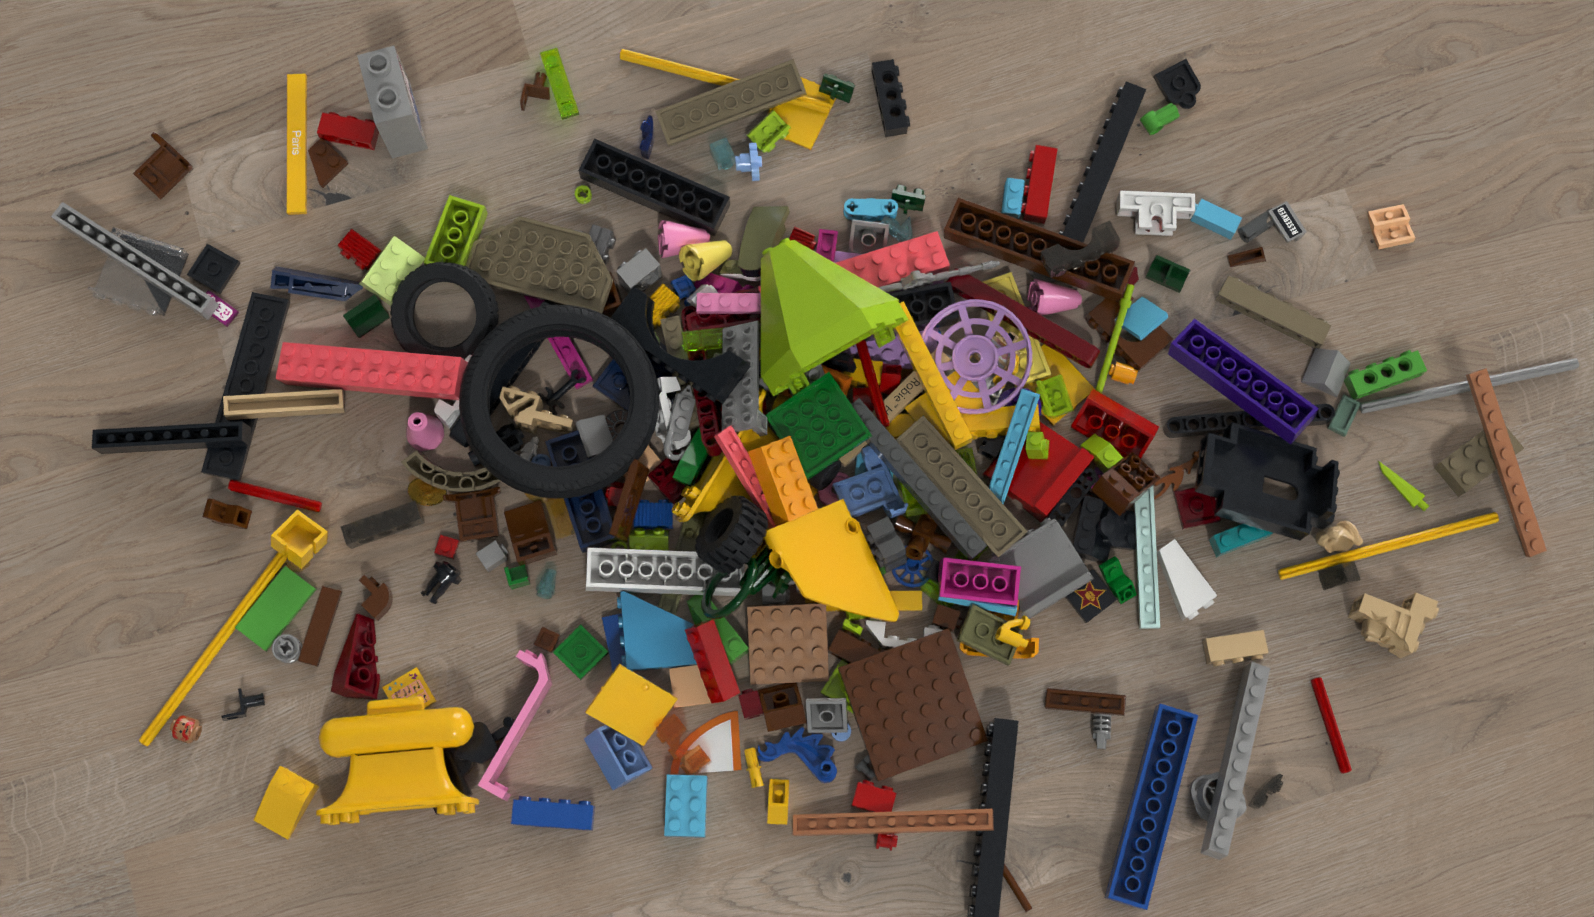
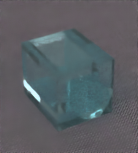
M727 138L709 144L710 153L718 170L729 169L735 164V155Z

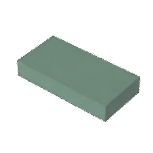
M1343 395L1335 410V416L1331 419L1327 429L1345 437L1361 402Z

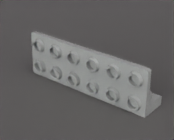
M758 321L723 329L722 354L730 350L746 361L751 367L722 404V430L731 425L735 432L752 429L759 436L767 435V417L759 410L761 324Z

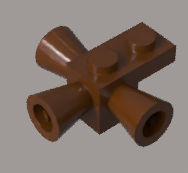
M924 509L917 524L901 514L894 525L895 531L911 535L906 547V556L912 560L922 559L929 543L946 555L952 542L947 535L935 533L937 524Z

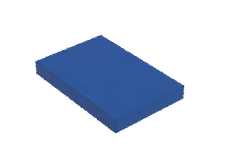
M622 613L602 617L613 672L619 664L622 665L621 656L625 655V647L621 648L620 636H624L623 628H619L618 616H622Z

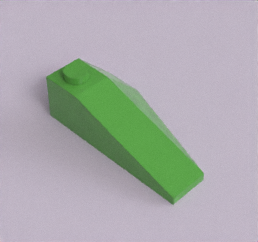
M694 595L687 601L694 625L702 621L712 620L707 618L702 611L701 601L703 595ZM711 601V608L716 610L717 607ZM725 617L715 619L714 622L731 666L748 653L749 648Z

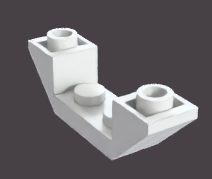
M875 618L866 620V629L883 649H891L917 640L915 638H907V641L899 640L898 636L884 638L886 622ZM928 625V628L925 627L923 630V637L942 631V629H940V626Z

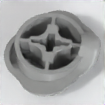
M1219 772L1202 775L1196 778L1190 785L1196 812L1205 821H1208L1215 787L1208 785L1210 782H1217ZM1243 792L1237 818L1244 814L1247 809Z

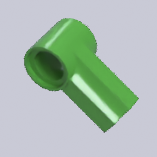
M1170 103L1156 112H1148L1141 117L1140 121L1149 135H1154L1165 125L1178 119L1180 115L1177 107Z

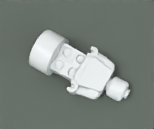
M537 436L533 437L531 442L524 445L520 450L522 452L520 457L530 461L532 456L537 455V444L539 443Z

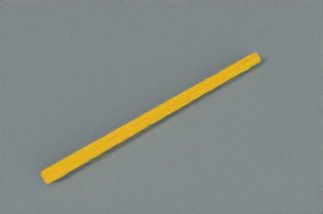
M622 49L619 56L624 61L720 86L739 80ZM806 96L786 102L824 113H829L831 109V103Z
M1496 512L1282 568L1278 570V575L1281 580L1494 524L1499 521V517Z
M279 552L275 555L139 739L141 744L144 746L151 744L236 629V625L253 606L288 559V554L285 557Z

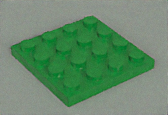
M830 372L765 415L780 439L791 436L807 480L872 437V434Z

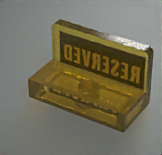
M564 498L545 502L557 540L575 534Z

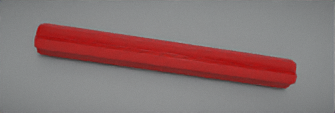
M862 340L856 346L875 413L880 423L884 427H888L890 425L870 353L866 341Z
M230 480L228 485L230 491L315 512H320L322 508L320 501L240 481Z
M1321 677L1311 680V684L1340 773H1348L1352 771L1323 680Z

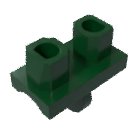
M824 74L819 92L829 95L832 100L837 98L850 103L856 85L850 81L838 79L835 75Z
M899 184L896 189H893L891 199L896 201L898 208L904 209L903 214L907 215L908 210L923 211L926 198L923 189L916 188L913 193L907 192V187Z

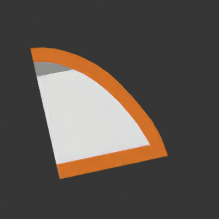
M738 711L719 715L692 732L678 748L672 761L670 775L741 770Z

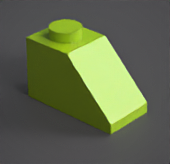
M1096 434L1080 445L1081 448L1083 447L1094 456L1092 461L1103 474L1123 459L1111 443Z

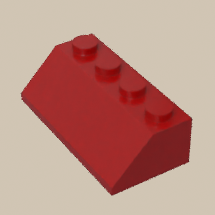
M1092 389L1073 421L1071 428L1089 438L1094 434L1111 443L1124 458L1133 452L1141 459L1155 437L1159 426Z

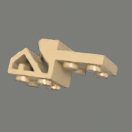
M514 386L502 387L499 398L512 420L514 419L521 431L536 434L539 427L568 434L577 430L571 417L562 414L555 416L552 415V412L543 410L544 404L538 393L533 391L522 392Z

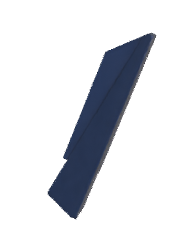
M276 266L272 270L270 289H288V293L347 301L364 287L359 284V281Z

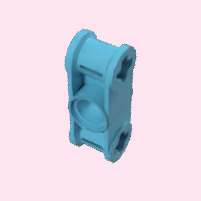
M851 198L845 202L843 213L845 218L851 221L852 219L869 222L893 221L897 216L898 204L892 199Z

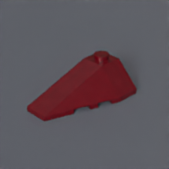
M757 287V288L739 290V291H736V292H734V293H759V292H758V287ZM697 311L686 316L689 334H723V329L754 321H758L761 324V314H697Z
M361 614L355 615L334 672L331 692L346 698L377 699L380 674H377L376 667L378 656H375L374 647L376 644L374 619Z

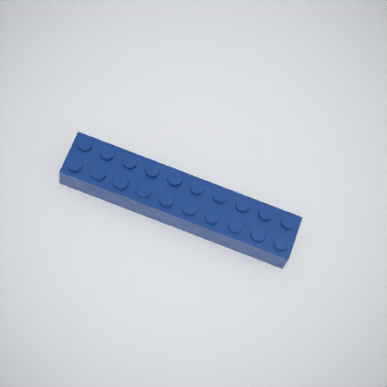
M1158 704L1155 707L1105 893V899L1140 910L1148 909L1198 719L1196 714L1164 704Z

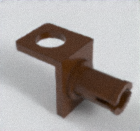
M537 72L533 85L524 84L520 99L521 111H525L528 97L550 100V90L548 87H544L547 79L545 73H542L541 77H539L540 72Z

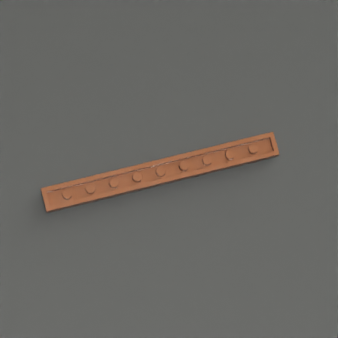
M1487 368L1467 374L1466 377L1525 555L1526 557H1532L1545 552L1547 549Z
M993 809L793 815L794 836L994 831Z

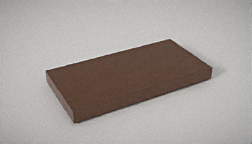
M634 459L629 467L609 532L610 535L623 542H628L649 472V468Z

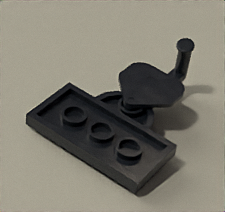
M510 716L505 717L503 720L504 726L492 734L486 724L475 722L473 735L466 744L458 747L443 748L444 761L449 778L462 794L468 797L473 795L464 777L471 771L474 762L482 764L495 756L498 750L496 742L506 737L515 719Z

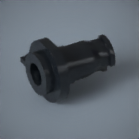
M446 561L434 564L433 567L437 572L427 583L426 589L421 591L422 596H428L438 582L442 583L429 600L433 604H437L439 597L447 591L452 583L458 585L462 581L459 576L461 574L459 570Z

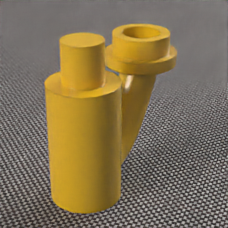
M1024 615L1021 619L1005 622L997 629L995 639L1016 648L1019 646L1026 648L1028 640L1023 639L1021 634L1010 629L1018 626L1020 630H1027L1030 625V619Z

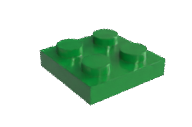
M581 624L553 651L580 680L609 653Z

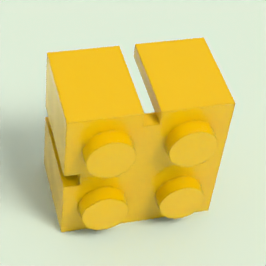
M296 510L271 535V547L284 557L288 554V560L302 569L313 558V553L317 554L327 544L328 531L299 510Z

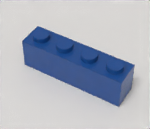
M519 796V800L513 799L511 824L593 831L595 806L591 805L590 801H579V804H571V800L559 799V803L551 802L550 798H539V801H531V797Z

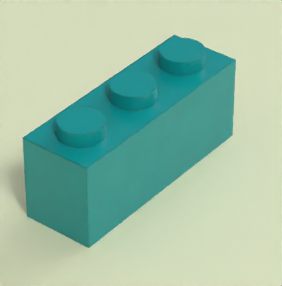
M1242 524L1213 535L1209 542L1217 558L1268 538L1273 533Z

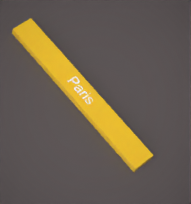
M287 74L288 215L307 214L306 74Z

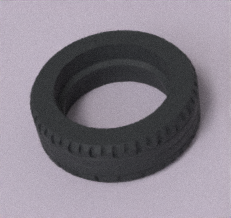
M430 263L410 272L405 277V280H402L400 285H398L397 292L394 293L392 299L393 304L390 311L392 316L390 318L391 326L394 329L393 332L397 341L400 342V346L408 353L461 357L465 360L474 353L481 341L498 325V303L495 301L496 297L493 290L490 289V285L476 271L455 263ZM439 282H450L462 287L471 296L476 308V322L473 331L462 343L452 347H438L427 342L419 334L414 320V309L419 295L427 287Z

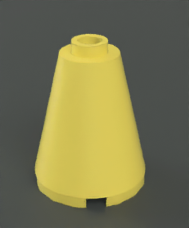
M725 240L685 245L679 252L680 263L683 262L685 266L682 269L692 281L702 280L731 257L732 247Z

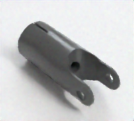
M1272 208L1238 229L1239 236L1245 243L1250 242L1275 225L1272 220L1267 223L1268 211Z

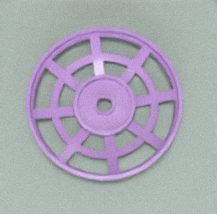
M970 299L949 305L930 320L921 335L925 345L929 336L939 342L935 354V363L946 386L951 390L950 394L953 400L956 399L958 394L968 398L982 397L984 408L966 409L957 407L960 413L983 414L1000 409L1019 394L1029 377L1032 366V346L1028 333L1021 321L1011 311L997 303ZM986 307L996 310L997 313L993 321L982 318L969 319L966 308ZM959 310L961 321L951 326L944 335L933 330L944 317ZM1004 315L1010 318L1018 327L1024 340L1013 343L1008 333L999 326ZM971 325H985L989 328L985 336L973 335ZM962 327L964 328L965 338L961 339L958 343L949 339L955 331ZM996 331L1005 339L1007 346L995 347L991 339ZM944 345L953 350L952 361L946 363L941 362ZM1026 348L1027 364L1024 375L1020 379L1012 374L1016 361L1015 351ZM1010 353L1009 367L1005 371L998 367L999 356ZM972 354H980L981 359L978 363L970 361ZM955 369L961 376L955 386L947 379L944 371ZM993 373L1003 378L996 386L987 389L985 379ZM967 380L978 381L980 392L963 391L962 388ZM1008 381L1017 386L1006 399L991 406L989 395L1000 390Z

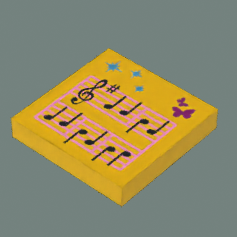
M417 667L382 687L388 699L421 696L424 698L425 708L437 702Z

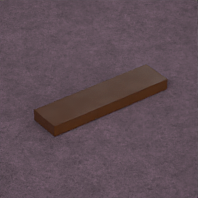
M322 586L298 659L299 662L316 667L319 666L342 591Z
M1047 688L1045 709L1125 716L1126 695Z

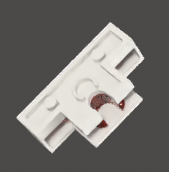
M1120 191L1117 197V216L1135 217V234L1172 236L1173 231L1177 228L1176 219H1191L1195 213V194Z

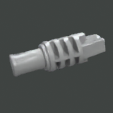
M1093 714V739H1097V749L1106 750L1107 739H1111V715Z

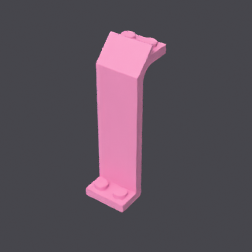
M527 649L525 652L519 650L516 658L523 664L538 671V682L478 786L505 801H508L511 796L507 792L509 788L496 781L552 686L544 655L540 653L539 657H537L536 654Z

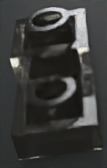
M1277 774L1268 779L1254 794L1248 806L1254 809L1263 807L1268 799L1266 793L1272 795L1279 792L1282 788L1283 781L1281 779L1283 775Z

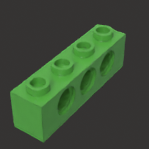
M1411 350L1401 353L1398 358L1394 359L1392 356L1384 359L1381 364L1372 363L1367 365L1365 370L1359 371V369H1355L1349 372L1348 376L1344 379V383L1351 398L1357 400L1420 377L1427 372V369L1419 351L1411 353ZM1398 364L1403 365L1405 371L1400 370ZM1381 370L1385 371L1388 377H1384L1381 374ZM1364 377H1368L1371 384L1366 383Z

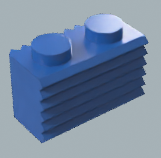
M640 500L634 518V528L673 529V513L671 512L673 503H669V500H658V503H650V500Z

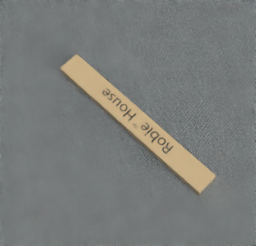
M936 350L931 353L934 362ZM942 351L941 362L946 363L952 361V359L949 358ZM915 371L883 401L889 423L924 390ZM866 441L838 460L846 467L862 451V448H865L868 444Z

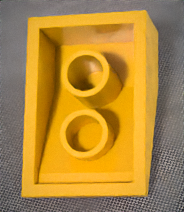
M279 766L268 785L253 821L289 840L320 786L286 767Z

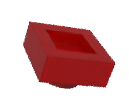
M440 535L434 553L454 560L460 541Z

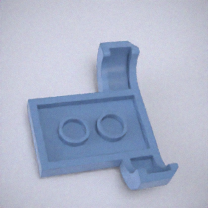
M870 446L862 448V459L867 472L833 483L832 488L838 501L844 499L852 518L882 507L889 518L904 514L908 503H903L887 466Z

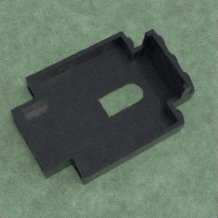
M1232 422L1224 429L1223 437L1208 433L1200 441L1195 492L1216 498L1215 516L1301 541L1310 534L1312 527L1323 530L1334 521L1337 504H1335L1338 494L1337 479L1340 475V470L1338 469L1339 462L1330 460L1323 467L1317 466V448L1295 441L1289 444L1279 436ZM1264 477L1293 486L1297 492V498L1295 500H1287L1264 493Z

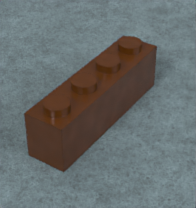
M839 629L828 649V653L850 664L885 650L881 648L876 650L871 647L872 644L862 638L858 640L854 638L852 632L846 629L843 631Z

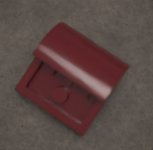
M676 450L673 452L674 455H679ZM667 457L647 477L660 493L675 505L684 498L681 494L686 485L673 479L681 459L671 460ZM700 474L698 475V478H697L695 484L698 482L699 478L701 477Z

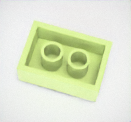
M393 236L359 284L391 306L398 285H400L402 280H405V277L410 272L415 271V269L421 266L425 257Z

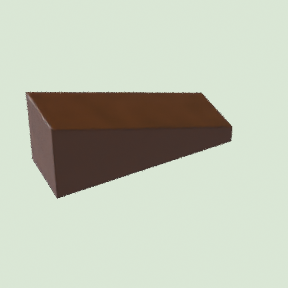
M1263 247L1228 255L1230 267L1266 262Z

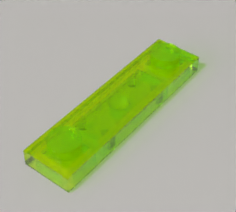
M558 48L540 52L561 119L564 120L579 115Z
M724 328L682 332L684 352L723 348Z

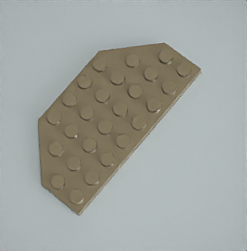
M521 216L514 219V222L507 226L503 225L492 231L489 236L474 241L465 265L480 274L492 287L540 300H547L559 305L584 307L599 313H603L613 284V279L589 234Z

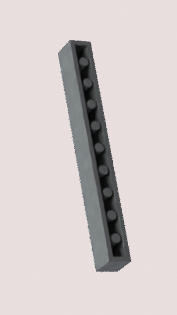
M858 398L851 405L872 434V437L867 439L866 443L962 554L971 561L986 548L985 542L861 399Z

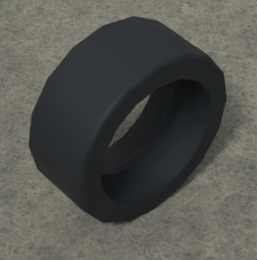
M835 461L807 480L808 483L819 491L825 489L839 473L841 461Z

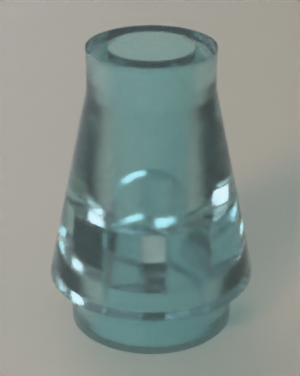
M545 570L536 588L537 596L551 599L552 595H555L557 574L555 570Z

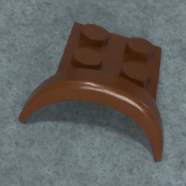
M153 132L151 137L161 147L133 174L161 200L188 173H191L194 168L169 143Z
M500 487L470 493L443 495L444 501L455 503L460 542L499 537L494 497L501 493Z

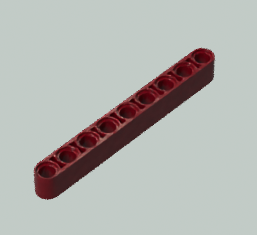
M969 274L949 277L946 281L951 282L952 290L955 294L966 300H986L1004 306L1021 321L1030 337L1085 368L1091 369L1101 353L1097 347ZM980 307L994 316L997 313L994 309ZM1004 315L1002 320L1018 329L1011 319Z
M687 306L682 310L681 317L688 359L692 361L709 359L705 335L689 334L686 316L695 312L697 308L695 306ZM693 388L703 445L710 456H718L723 451L714 438L721 431L716 401L714 403L704 396L707 394L706 392L702 391L699 393Z

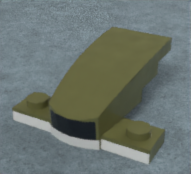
M788 206L753 207L744 231L739 260H726L720 271L722 277L761 281L762 252L769 247L774 248L779 245L786 231L784 223L790 213Z

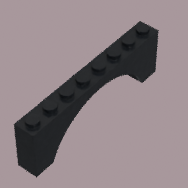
M633 287L611 316V319L628 330L640 343L646 354L652 355L651 359L659 365L661 362L664 363V368L670 373L674 374V372H677L679 374L678 378L687 384L690 381L693 383L691 387L699 393L704 391L707 393L705 396L715 403L717 400L723 404L751 366L730 350L714 358L695 361L680 359L665 352L654 332L653 309L655 302L648 295Z

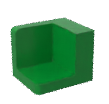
M525 565L511 569L504 567L508 585L512 590L530 585Z

